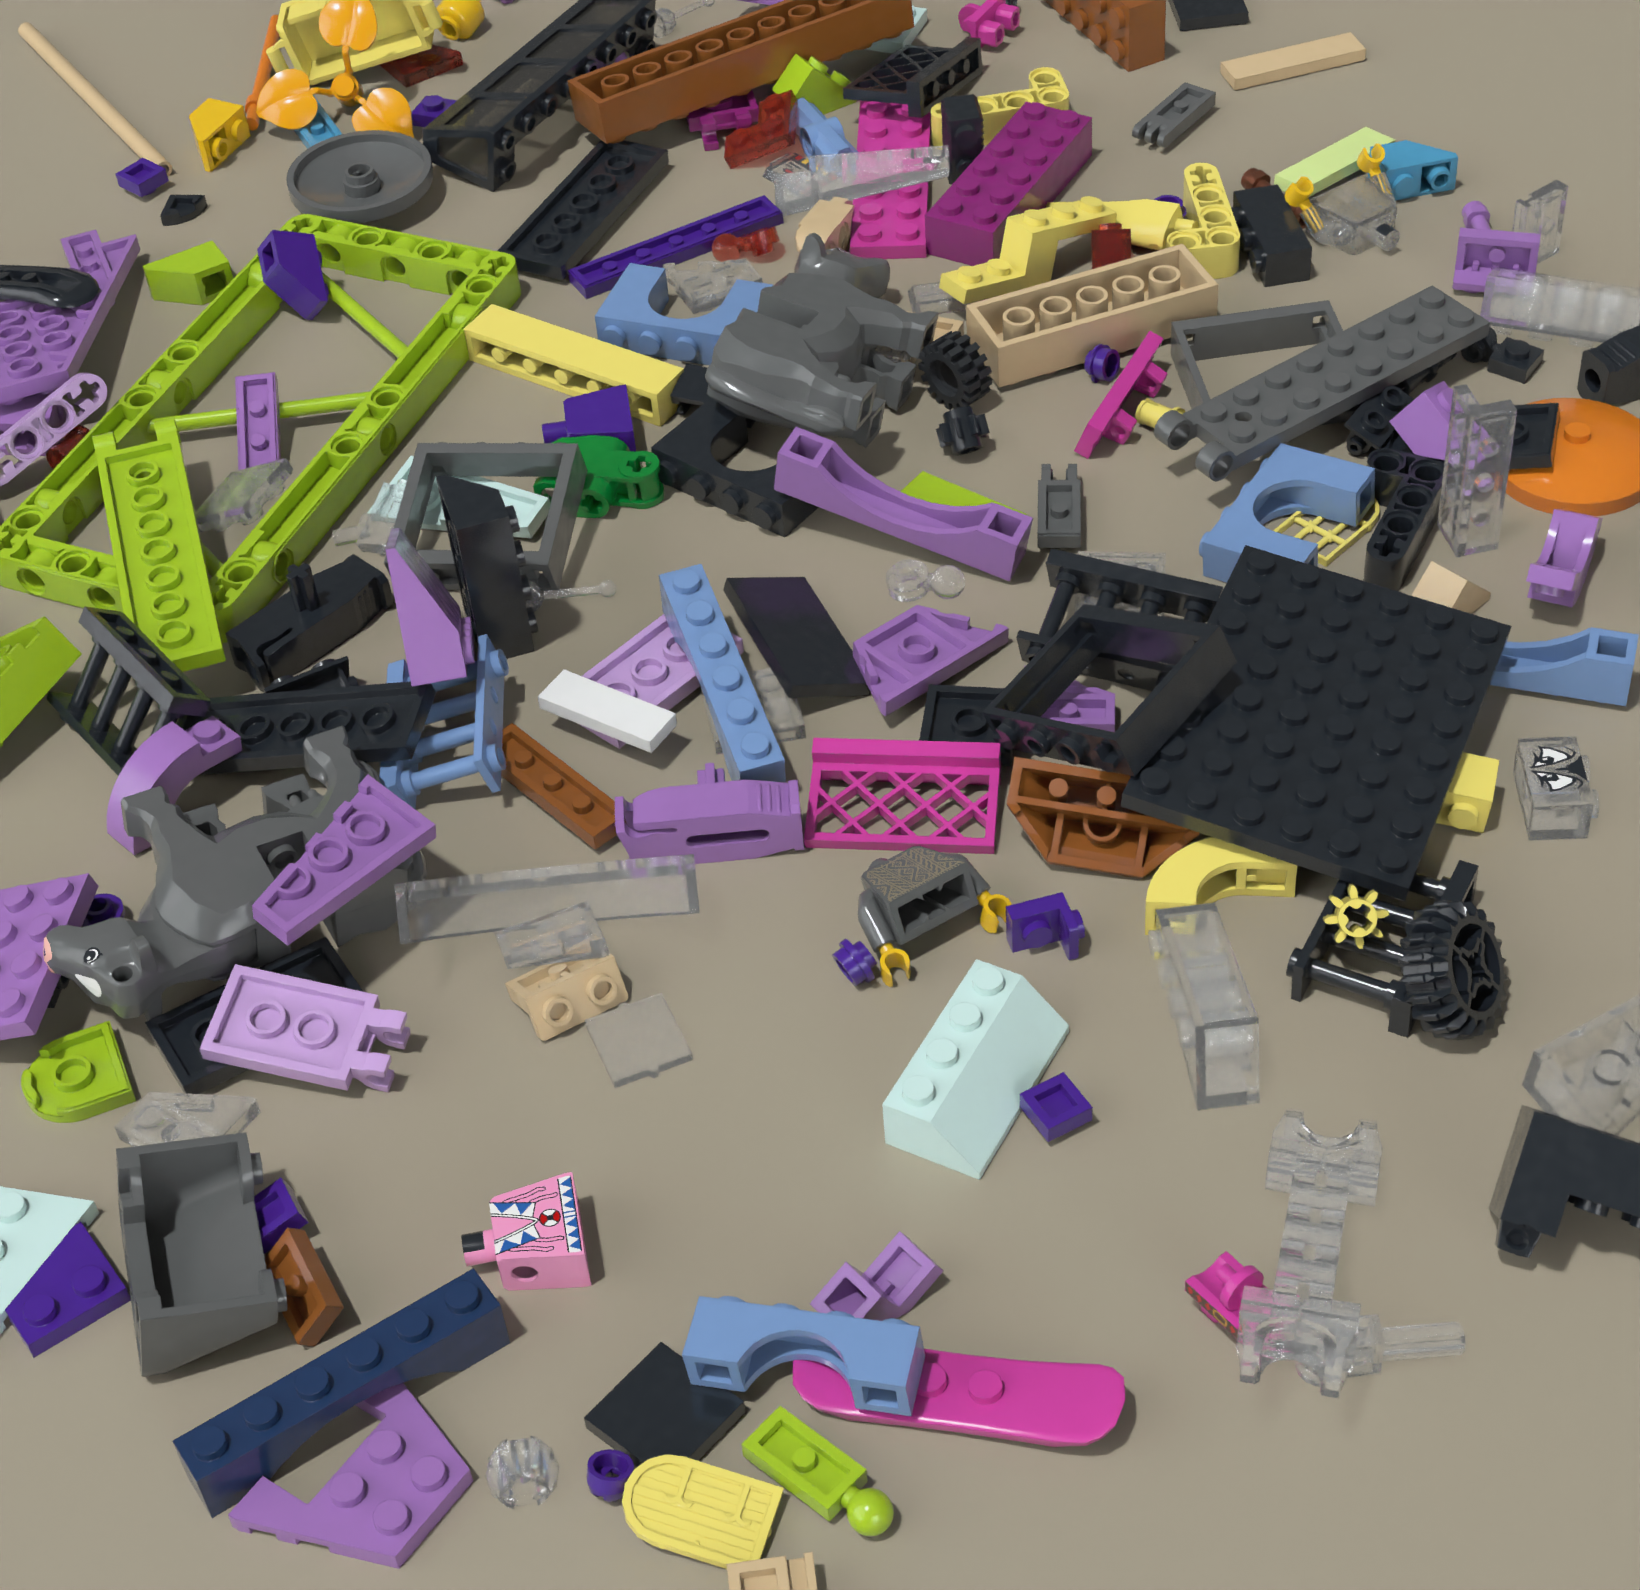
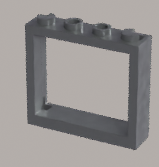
M1329 300L1174 321L1171 323V357L1191 409L1210 400L1196 361L1319 344L1342 332L1343 329ZM1322 316L1319 323H1313V317ZM1193 334V340L1187 341L1185 335ZM1362 403L1320 425L1347 422Z
M417 443L394 529L400 528L416 548L435 476L445 474L448 476L557 477L539 551H523L526 566L519 567L520 575L526 574L531 591H559L588 471L578 443ZM417 550L447 590H459L451 550ZM386 556V557H385L384 564H385V566H386V568H387V571H388V573H389V575H390L389 566H388V561H387V556Z

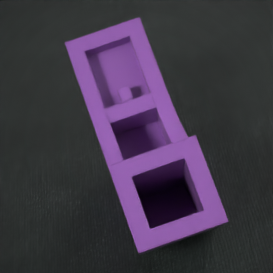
M1554 509L1541 555L1538 561L1531 563L1526 582H1531L1527 598L1568 607L1575 605L1588 573L1603 518L1563 509Z
M214 716L200 721L186 730H183L173 721L160 728L133 753L115 782L107 809L108 834L133 855L151 847V844L142 837H128L123 825L121 800L124 797L162 786L168 794L169 802L175 804L183 789L196 776L242 751L240 736Z

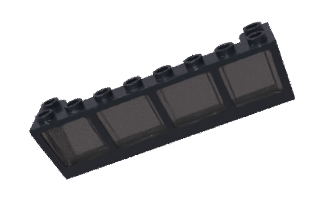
M578 0L423 128V145L429 151L432 163L492 192L496 191L505 182L510 181L516 171V163L514 162L515 145L526 135L531 134L535 127L547 117L552 116L563 103L571 99L567 80L612 64L624 51L629 53V57L655 48L653 39L654 26L657 20V13L655 12L656 0Z

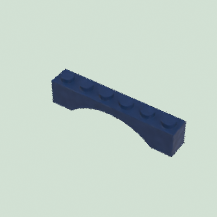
M473 1268L174 1439L172 1442L186 1475L210 1516L214 1518L239 1503L262 1476L270 1480L280 1466L305 1441L328 1422L354 1405L385 1389L415 1378L437 1373L464 1371L510 1344L501 1305Z

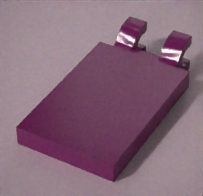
M751 89V92L746 95L732 96L721 100L717 106L703 107L689 112L686 121L690 132L701 130L705 151L719 149L716 130L736 127L740 146L754 144L751 124L752 122L760 121L759 108Z

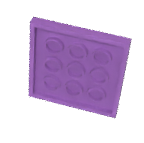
M89 873L28 885H18L0 890V1040L36 1035L61 976L50 972L44 961V938L52 928L60 925L82 927L99 887Z

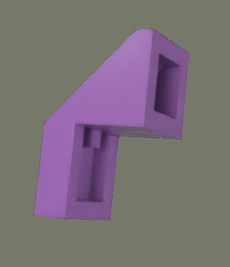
M899 1231L864 1273L848 1262H845L811 1301L810 1305L820 1313L842 1311L856 1318L878 1321L889 1318L896 1319L912 1309L944 1270L909 1237Z

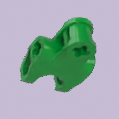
M611 436L563 437L552 442L578 443L588 470L577 517L601 518L608 513L610 506L648 509L655 507L664 499L665 490L658 474L660 472V461L654 453L630 451L629 447L622 440ZM642 462L646 463V467H643ZM557 477L536 478L533 485L534 493L548 497L551 503L552 496L548 495L545 488L554 489ZM641 492V498H638L637 493Z

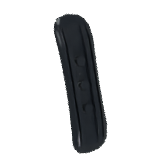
M0 265V300L32 302L59 308H75L91 302L100 291L98 282L89 273L74 268Z

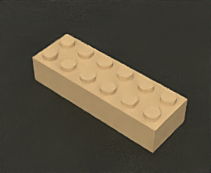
M1179 244L966 305L967 335L971 337V345L976 342L980 346L978 349L980 356L982 354L986 355L988 360L984 364L991 367L992 373L989 375L997 386L1013 385L1023 380L1051 374L1078 364H1084L1088 352L1093 350L1098 344L1108 345L1110 349L1123 353L1139 347L1149 331L1164 339L1171 338V323L1174 321L1217 316L1218 283L1185 245Z

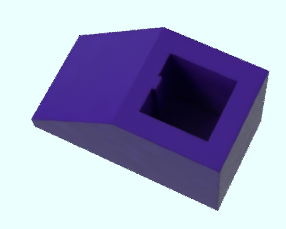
M272 230L257 249L263 282L304 319L313 320L326 305L329 297L328 286L324 283L321 270L322 255L317 250L315 235Z

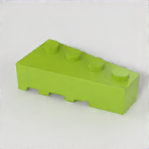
M45 616L0 637V748L4 744L3 741L82 655Z

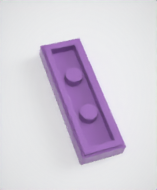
M276 373L235 377L238 471L241 484L282 480L279 395Z

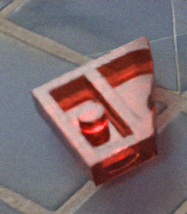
M432 44V49L383 63L380 66L407 88L462 66L463 59L460 51Z

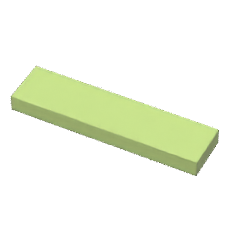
M1364 127L1275 174L1274 185L1278 184L1281 191L1286 192L1292 183L1296 184L1300 177L1304 176L1313 183L1314 190L1310 195L1312 196L1360 170L1357 166V159L1364 147L1369 155L1371 146L1393 143L1396 140L1373 129Z

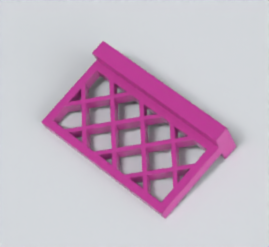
M813 737V766L804 833L805 848L905 851L913 846H922L945 853L994 854L999 785H1001L1002 772L1000 743ZM822 780H844L849 785L833 798L821 788ZM877 781L891 782L896 788L878 800L866 787ZM921 783H937L942 788L941 791L927 801L913 789ZM968 784L989 785L988 792L974 803L960 791ZM859 794L870 807L853 819L841 806ZM905 795L918 808L900 820L888 807ZM952 797L965 810L950 821H947L935 808ZM820 801H821L824 805H822V806L819 808V804H820ZM986 807H987V815L982 811V810L985 809ZM832 812L845 824L835 833L816 832L817 823ZM878 814L892 825L883 834H869L862 827ZM925 816L929 817L939 827L930 836H917L909 829ZM974 817L986 828L985 838L964 837L956 829Z

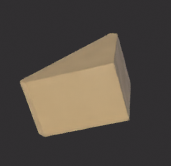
M1431 561L1411 596L1472 614L1490 600L1491 592Z

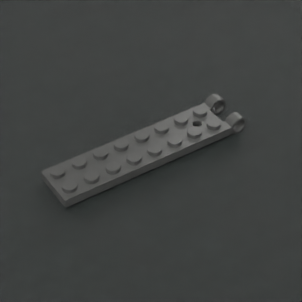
M1432 285L1183 414L1176 410L1164 413L1155 425L1154 436L1171 450L1182 448L1195 437L1202 440L1206 445L1196 457V468L1212 481H1221L1230 472L1277 448L1280 443L1285 444L1383 392L1387 386H1394L1489 335L1490 322Z

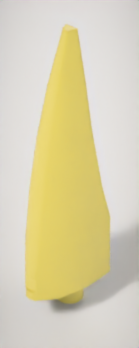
M1150 199L1103 202V205L1117 212L1115 226L1093 233L1127 244L1161 250L1167 248V237L1169 234L1178 230L1199 228L1198 221L1184 219L1180 204ZM1047 202L1046 208L1052 207L1055 203L1069 202Z

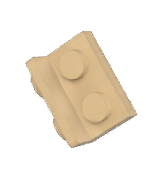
M593 941L505 983L511 1001L529 1014L536 1035L542 1041H546L628 999V993L615 957Z

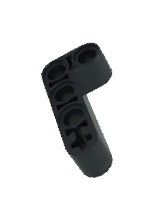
M1382 448L1372 451L1367 458V466L1375 468V498L1380 506L1387 508L1367 543L1363 581L1399 591L1443 509L1448 469L1444 463L1433 458L1395 449Z

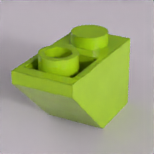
M796 53L772 88L790 106L794 100L805 98L809 103H813L823 115L857 101L843 99V88L851 83L848 78L836 70L830 75L827 73L829 68L815 57L811 56L807 61Z
M212 240L143 265L149 291L154 301L205 305L212 302L233 280L229 260Z

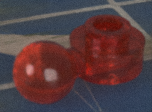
M776 226L762 228L740 237L729 233L721 234L712 243V254L716 260L727 263L737 260L741 252L752 251L753 257L770 253L775 250L773 244L780 241Z

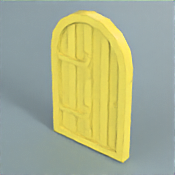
M666 1454L650 1458L633 1470L624 1486L622 1508L626 1523L638 1538L660 1549L727 1569L726 1564L761 1559L767 1540L772 1533V1525L784 1488L691 1458Z

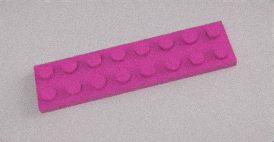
M860 100L857 137L859 160L856 161L853 196V205L855 207L852 214L850 254L859 257L882 259L926 258L925 214L928 212L931 111L922 118L909 117L908 104Z

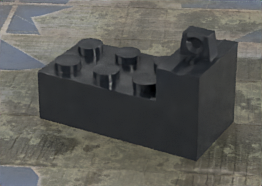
M1522 1105L1489 1205V1209L1499 1218L1495 1246L1506 1252L1529 1258L1542 1233L1556 1238L1567 1202L1574 1204L1573 1206L1603 1217H1607L1610 1208L1622 1211L1621 1219L1629 1222V1225L1640 1229V1143Z

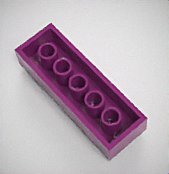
M1025 102L925 214L926 254L970 266L987 263L990 259H1000L1007 217L1022 214L1029 209L1039 210L1046 208L1047 202H1053L1092 156V117L1078 114L1072 110H1059L1047 107L1038 102Z

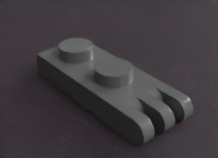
M1186 82L1183 83L1135 124L1132 136L1137 139L1144 137L1146 142L1152 144L1157 141L1158 146L1166 148L1215 105L1216 92Z

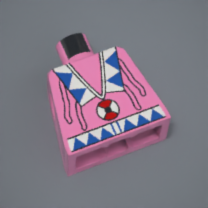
M572 1172L494 1196L489 1202L492 1229L461 1235L466 1266L497 1261L503 1288L509 1291L592 1286L580 1206Z

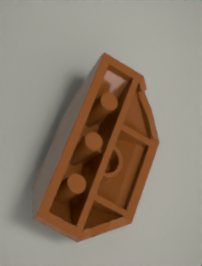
M1014 757L1007 806L1047 864L1143 879L1162 865L1170 856L1199 837L1200 834L1199 832L1121 807L1122 793L1131 777L1130 775Z

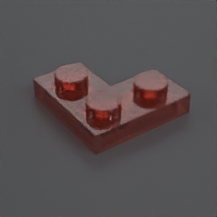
M792 90L781 94H772L765 100L760 101L758 124L746 129H737L726 136L724 159L730 169L795 145L798 100Z

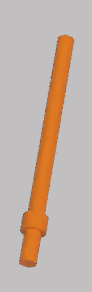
M272 15L270 18L252 94L248 96L245 104L246 119L251 131L256 130L260 122V118L256 113L257 102L262 88L270 79L273 68L266 50L279 41L280 36L276 29L279 15Z

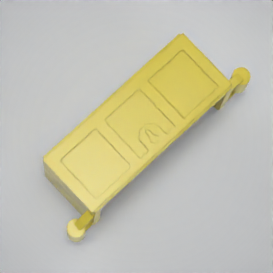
M291 0L281 4L276 25L281 39L274 46L266 50V54L276 73L289 69L279 49L285 47L294 66L293 69L301 70L307 74L310 86L334 79L337 75L345 73L342 55L343 46H331L324 40L319 31L320 13L331 0ZM370 0L378 24L376 39L366 51L360 52L349 47V57L354 73L432 49L434 30L443 25L433 0Z

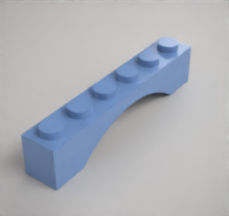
M702 564L660 574L662 611L675 642L685 652L700 683L717 731L731 780H760L786 783L785 759Z
M1591 627L1570 636L1547 641L1507 642L1490 685L1626 706L1639 634Z

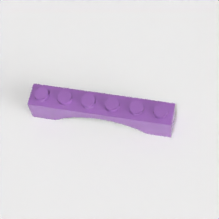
M798 427L794 428L777 455L774 490L1007 581L1011 580L1026 554L1033 518L993 502L977 506H950L931 503L909 496L887 486L867 473L849 458L835 441Z

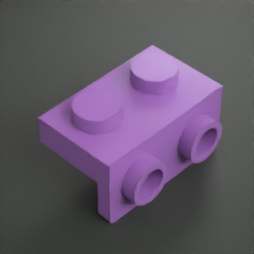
M1460 227L1452 288L1464 290L1468 293H1499L1511 297L1521 295L1532 296L1541 234Z

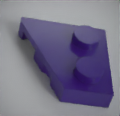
M79 1222L71 1228L7 1306L5 1311L13 1327L34 1358L131 1300L127 1288L86 1228Z

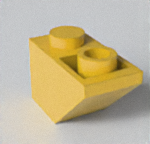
M208 98L189 115L196 146L204 169L207 172H212L251 136L243 105Z

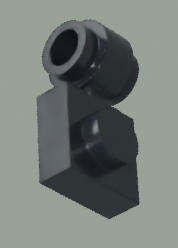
M1489 327V335L1462 349L1461 354L1464 359L1471 363L1488 362L1487 371L1525 384L1542 364L1544 349L1506 337L1499 344L1497 343L1496 332Z

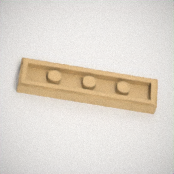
M1349 32L1223 61L1220 65V73L1236 91L1365 60L1366 48Z

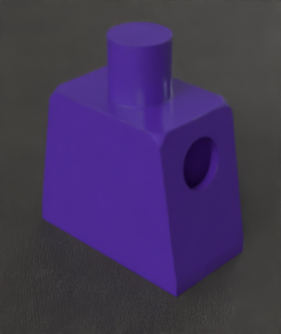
M626 384L567 398L563 401L566 421L542 424L544 443H552L563 437L611 436L622 440L629 447L630 451H636Z

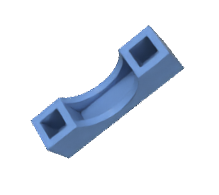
M699 1296L682 1357L691 1384L746 1392L756 1378L778 1364L794 1360L819 1362L831 1367L846 1380L853 1395L855 1408L912 1416L924 1365L925 1351L920 1326L910 1325L899 1319L889 1318L878 1321L856 1318L842 1311H831L828 1313L805 1311L785 1303L769 1306L747 1303L733 1296H722L720 1298Z

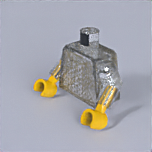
M1374 145L1371 150L1372 158L1369 157L1365 147L1358 156L1357 166L1363 172L1369 173L1370 178L1361 175L1310 200L1308 197L1312 194L1314 186L1307 177H1300L1296 184L1292 183L1285 192L1286 202L1293 207L1301 208L1302 212L1299 214L1306 224L1305 233L1313 237L1316 242L1330 245L1349 255H1358L1375 246L1380 247L1384 251H1390L1397 245L1400 233L1395 229V224L1399 211L1386 172L1381 173L1379 167L1385 157V150L1382 145Z

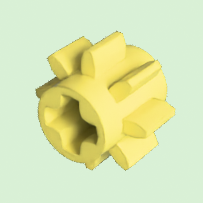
M1349 884V896L1342 900L1334 895L1328 897L1336 908L1334 914L1326 915L1323 917V921L1327 924L1337 923L1340 927L1334 936V940L1337 943L1342 942L1349 935L1354 937L1356 946L1359 949H1363L1364 936L1372 933L1376 937H1383L1382 932L1376 927L1378 918L1387 917L1389 911L1373 907L1372 903L1377 899L1378 895L1376 891L1371 890L1362 898L1358 896L1355 885ZM1362 904L1366 905L1363 911V915L1368 919L1366 924L1361 927L1354 923L1350 928L1345 927L1349 920L1344 914L1345 909L1348 906L1358 909Z

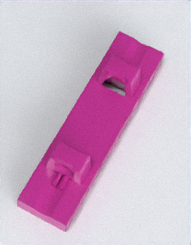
M1152 331L1148 332L1087 423L1074 449L1076 453L1088 459L1102 437L1122 445L1125 444L1134 430L1137 420L1121 408L1133 390L1154 398L1168 373L1152 362L1154 354L1164 338Z

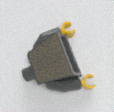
M913 846L890 859L879 858L874 860L868 870L863 872L861 880L864 891L859 895L857 915L858 921L873 951L880 952L881 954L880 970L882 981L885 985L893 987L892 975L889 969L899 967L905 971L908 980L911 976L909 956L905 951L893 947L896 942L903 945L978 904L983 907L980 918L982 928L989 933H996L999 924L996 915L1000 916L1006 923V906L1012 904L1009 898L1004 895H991L988 892L991 888L990 885L965 856L941 853L922 846Z

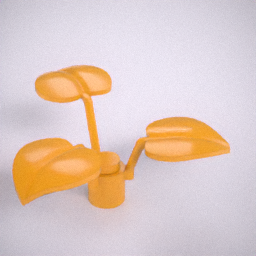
M370 0L329 1L320 13L319 31L324 40L331 46H343L342 55L345 73H341L333 79L330 89L310 88L309 77L301 70L286 69L276 73L267 81L260 92L256 108L258 117L284 129H301L312 123L317 115L318 103L313 95H326L330 98L335 96L345 106L362 105L352 116L355 131H391L414 138L412 112L406 98L395 89L383 87L373 90L366 100L363 98L364 91L362 85L353 76L349 47L360 52L366 51L372 46L377 36V18Z

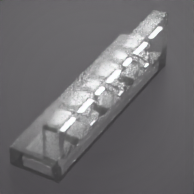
M1467 384L1453 387L1437 521L1438 528L1456 557L1498 549L1517 409L1510 399L1480 405Z

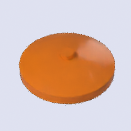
M1552 398L1528 403H1559L1560 420L1552 467L1488 470L1495 483L1506 494L1516 501L1542 512L1553 514L1554 509H1563L1591 516H1603L1626 510L1640 502V419L1613 405L1589 399Z

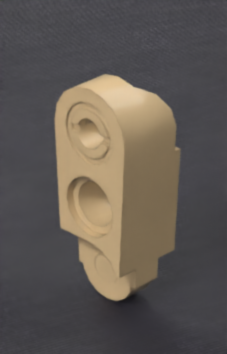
M835 196L831 201L819 199L799 223V229L795 236L797 251L800 252L806 237L810 233H816L822 238L825 249L839 247L848 252L851 240L852 214L855 207L852 201Z

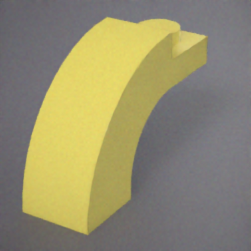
M1214 837L1187 845L1170 856L1159 867L1149 884L1145 908V935L1195 937V924L1201 912L1207 906L1222 898L1237 895L1295 897L1297 865Z

